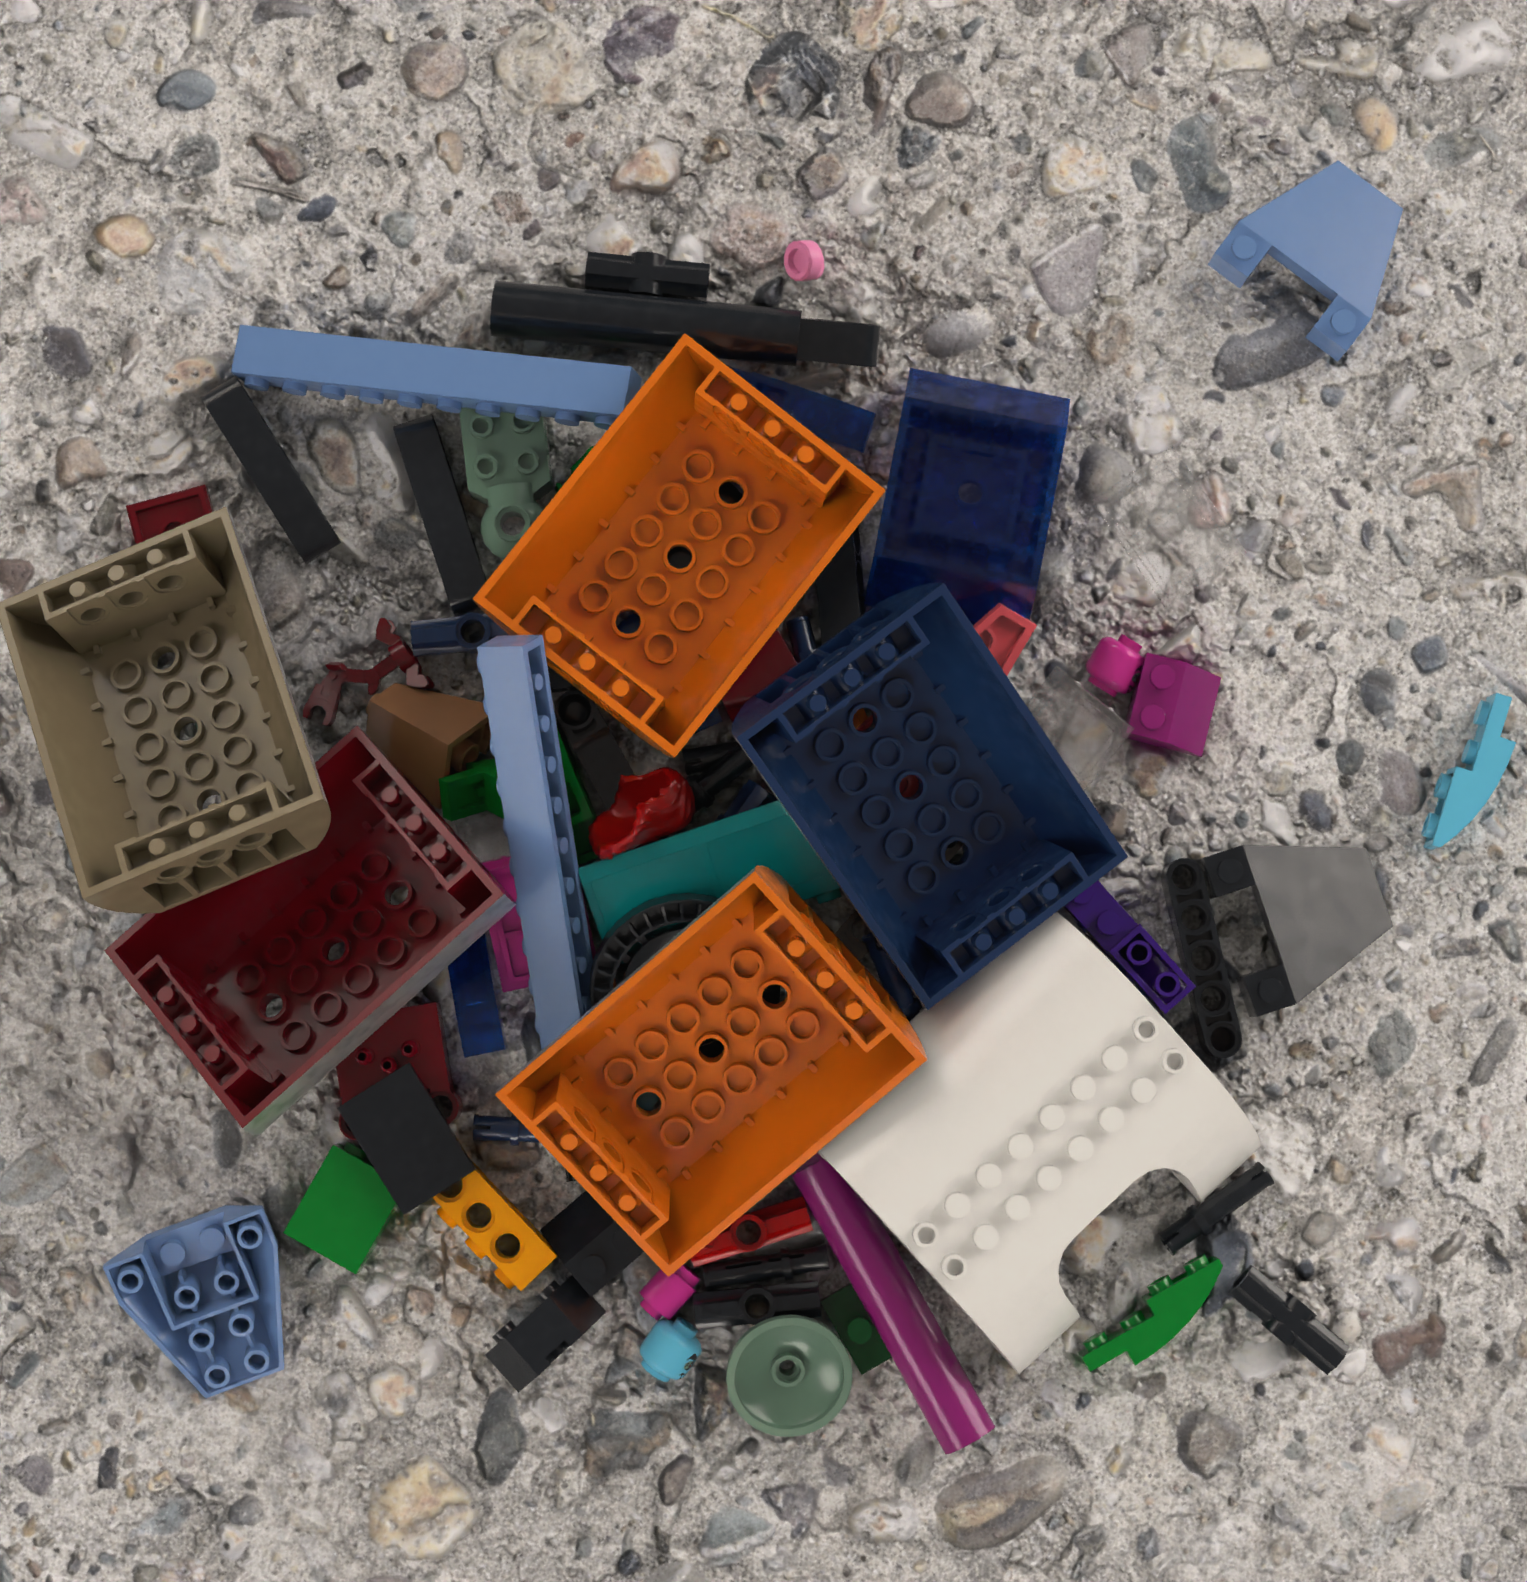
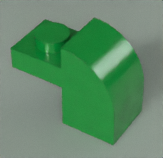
M495 759L466 763L467 770L439 778L443 818L452 822L489 811L504 819L502 800L496 787L498 775Z

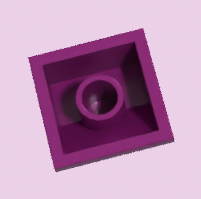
M1147 652L1143 656L1142 669L1132 691L1121 737L1202 757L1221 677L1187 662Z

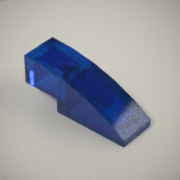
M485 932L448 965L464 1058L508 1049L500 1012L501 1005Z

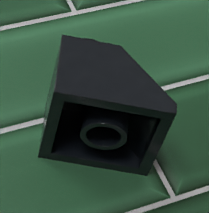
M587 1191L583 1192L540 1229L564 1266L590 1297L596 1294L644 1252Z

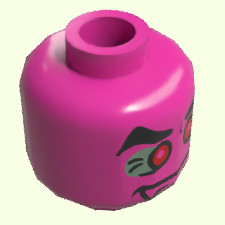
M1123 634L1120 635L1118 640L1112 637H1103L1085 664L1086 671L1090 674L1088 681L1113 697H1116L1118 692L1121 694L1130 693L1136 685L1142 669L1144 657L1138 654L1142 646Z

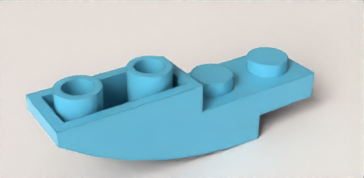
M1495 693L1488 696L1486 701L1481 700L1479 702L1473 719V723L1477 724L1478 728L1474 740L1469 739L1467 741L1461 758V762L1466 764L1465 769L1458 766L1447 769L1446 774L1441 773L1436 782L1434 797L1438 798L1434 813H1428L1421 833L1422 836L1426 837L1424 848L1430 850L1440 848L1455 837L1473 820L1497 787L1516 744L1515 741L1500 737L1512 697Z

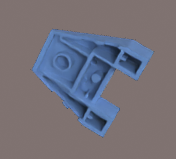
M1336 161L1239 220L1216 250L1208 265L1238 288H1241L1266 254H1269L1332 301V303L1305 338L1338 362L1372 318L1403 208L1340 161Z

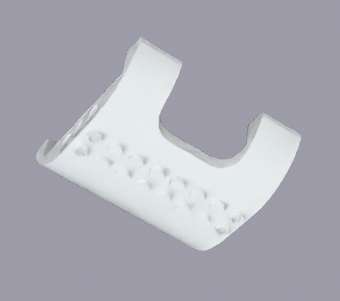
M1056 912L929 1010L923 1008L909 1021L924 1048L927 1061L832 1139L818 1153L840 1174L986 1335L995 1349L1020 1374L1080 1318L1079 1313L1065 1296L1059 1283V1265L1065 1249L1089 1223L1135 1180L1149 1171L1162 1168L1172 1169L1173 1174L1201 1203L1261 1147V1141L1253 1125L1229 1092L1151 1003L1087 937Z

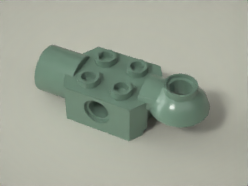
M461 408L459 416L468 491L473 499L488 505L481 519L480 532L486 547L493 555L504 560L543 511L536 500H540L553 490L545 417L540 416L538 422L525 421L516 418L515 413L501 412L500 417H487L476 413V409ZM510 517H520L525 521L523 530L514 536L505 534L503 532L505 521Z

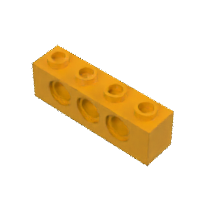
M472 1161L476 1170L461 1179L462 1190L458 1195L450 1196L441 1191L432 1197L440 1206L436 1212L449 1227L454 1229L458 1225L469 1236L465 1243L480 1259H483L486 1255L497 1266L493 1271L494 1274L508 1289L511 1290L516 1286L522 1291L557 1257V1254L539 1230ZM482 1203L490 1209L491 1220L488 1225L478 1226L471 1221L469 1211L473 1204ZM509 1233L518 1238L520 1250L517 1255L506 1256L500 1252L498 1240L501 1235Z

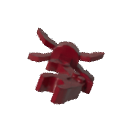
M380 618L376 628V639L390 645L387 647L390 655L369 670L348 669L342 662L326 664V668L330 671L320 684L316 683L307 703L304 705L303 717L311 719L315 708L322 706L326 712L322 724L331 726L336 719L344 683L368 684V694L373 696L378 692L381 680L398 667L406 674V685L420 689H433L435 684L429 676L423 675L422 666L417 657H414L413 651L404 639L394 634L397 629L394 622L386 618Z

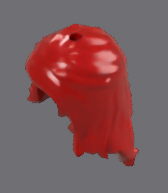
M670 767L659 768L640 776L621 775L618 784L619 789L614 797L615 802L609 810L597 816L588 827L589 843L593 848V852L602 860H612L614 855L642 847L662 837L681 831L692 821L696 811L695 797L691 786L677 770Z

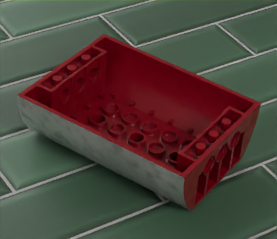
M358 726L353 728L315 762L331 811L329 829L317 848L162 913L145 914L104 950L242 1129L255 1135H260L516 905L510 894L422 793ZM399 887H407V898L398 905H392V893ZM344 942L345 952L343 956L338 960L329 961L328 954L331 947L336 943ZM281 998L283 1002L281 1011L273 1017H267V1005L273 999Z

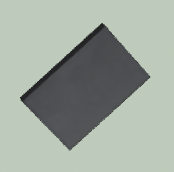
M410 1062L337 1107L403 1215L476 1170V1167Z

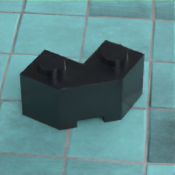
M573 1275L561 1285L553 1280L536 1296L541 1304L518 1325H515L510 1320L492 1336L497 1344L485 1356L518 1393L538 1377L560 1354L575 1343L606 1313L604 1308L593 1296L590 1297Z

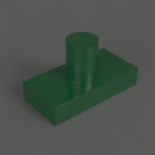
M851 1283L820 1300L861 1375L892 1358Z

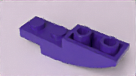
M1098 880L1064 906L1093 943L1164 1015L1196 987L1142 925H1138Z

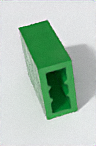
M347 1140L344 1146L340 1143L333 1144L283 1233L352 1273L357 1274L363 1269L398 1206L370 1160L366 1159L367 1156L359 1145Z

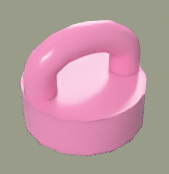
M812 240L793 241L785 250L784 266L789 277L795 281L815 280L823 274L824 256L819 245Z

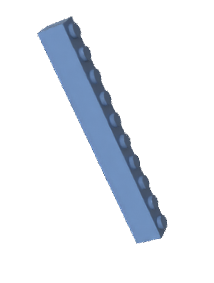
M240 325L231 373L241 379L246 388L265 392L268 391L269 386L281 387L282 391L298 396H305L308 390L320 392L321 396L334 400H344L345 395L359 396V400L371 404H383L384 399L398 400L397 403L399 405L415 409L422 408V403L434 404L437 409L450 413H460L461 408L476 409V413L487 417H500L501 412L515 413L516 418L531 422H538L540 416L555 418V422L567 426H579L580 421L595 422L594 425L605 430H608L640 390L642 378L632 366Z
M543 635L496 636L477 647V668L482 676L485 694L483 706L489 719L491 732L490 750L495 757L498 775L496 787L502 800L504 813L503 831L508 838L511 856L509 868L515 881L517 894L516 911L521 919L523 931L522 949L525 956H527L530 975L528 986L530 993L533 995L536 1012L535 1029L540 1037L541 1049H544L592 1008L589 984L593 958Z

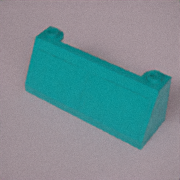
M779 800L615 855L612 860L604 859L579 868V877L601 939H603L616 921L631 909L648 900L679 893H696L720 898L757 865L766 866L781 875L803 900L816 897L818 904H822L842 897L841 888ZM691 922L663 926L648 933V935L653 937L669 929L686 927ZM636 942L629 951L634 954L641 944ZM621 961L622 971H625L627 964Z

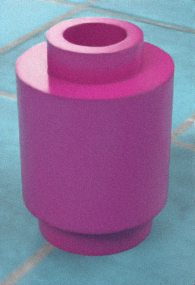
M686 1264L682 1265L669 1277L659 1269L639 1291L644 1298L640 1305L657 1321L662 1316L671 1320L693 1293L697 1291L695 1285L700 1281V1278Z

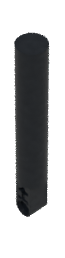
M498 280L495 281L490 315L491 336L668 354L683 334L686 333L718 359L796 366L797 360L876 367L880 325L801 317L802 310Z

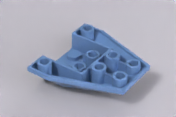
M225 1205L146 1234L103 1265L119 1305L205 1398L284 1370L278 1241L263 1205Z

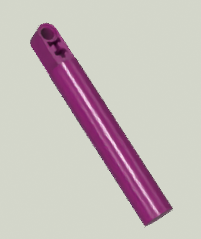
M817 1152L801 1165L792 1177L944 1453L947 1455L958 1451L989 1433L995 1428V1425L882 1221L840 1174Z

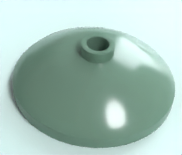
M801 1315L775 1316L751 1327L735 1344L727 1363V1390L735 1410L749 1425L757 1430L780 1437L805 1435L828 1424L845 1405L852 1386L850 1357L839 1336L822 1322ZM785 1360L794 1362L793 1367L790 1369H782L780 1364Z

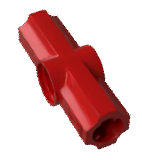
M799 1196L744 1213L691 1258L693 1267H699L740 1253L755 1251L763 1246L814 1231L804 1197ZM745 1220L756 1222L761 1229L759 1238L752 1243L743 1242L737 1236V1227Z

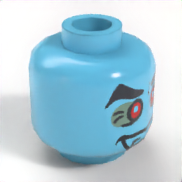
M677 1317L675 1321L668 1319L658 1320L640 1345V1355L643 1358L641 1365L648 1373L663 1382H668L670 1379L679 1380L683 1378L702 1352L701 1343L696 1337L698 1330H696L693 1324L681 1317Z

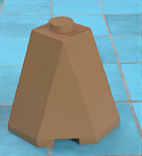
M394 683L381 693L375 694L367 704L366 734L425 798L438 809L442 808L439 778L467 770L466 763L476 761L479 752L486 755L490 749L491 732L489 719L484 711L482 702Z

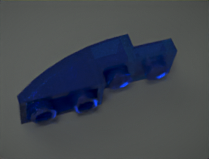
M728 366L821 440L864 453L876 413L775 378Z

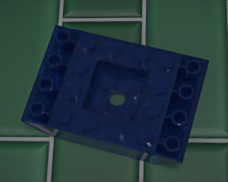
M910 368L864 599L865 606L873 607L880 601L907 589L939 582L946 585L972 625L978 622L998 603L1030 620L1067 433L1070 399ZM973 483L980 488L982 498L976 503H966L960 498L958 489L963 484Z

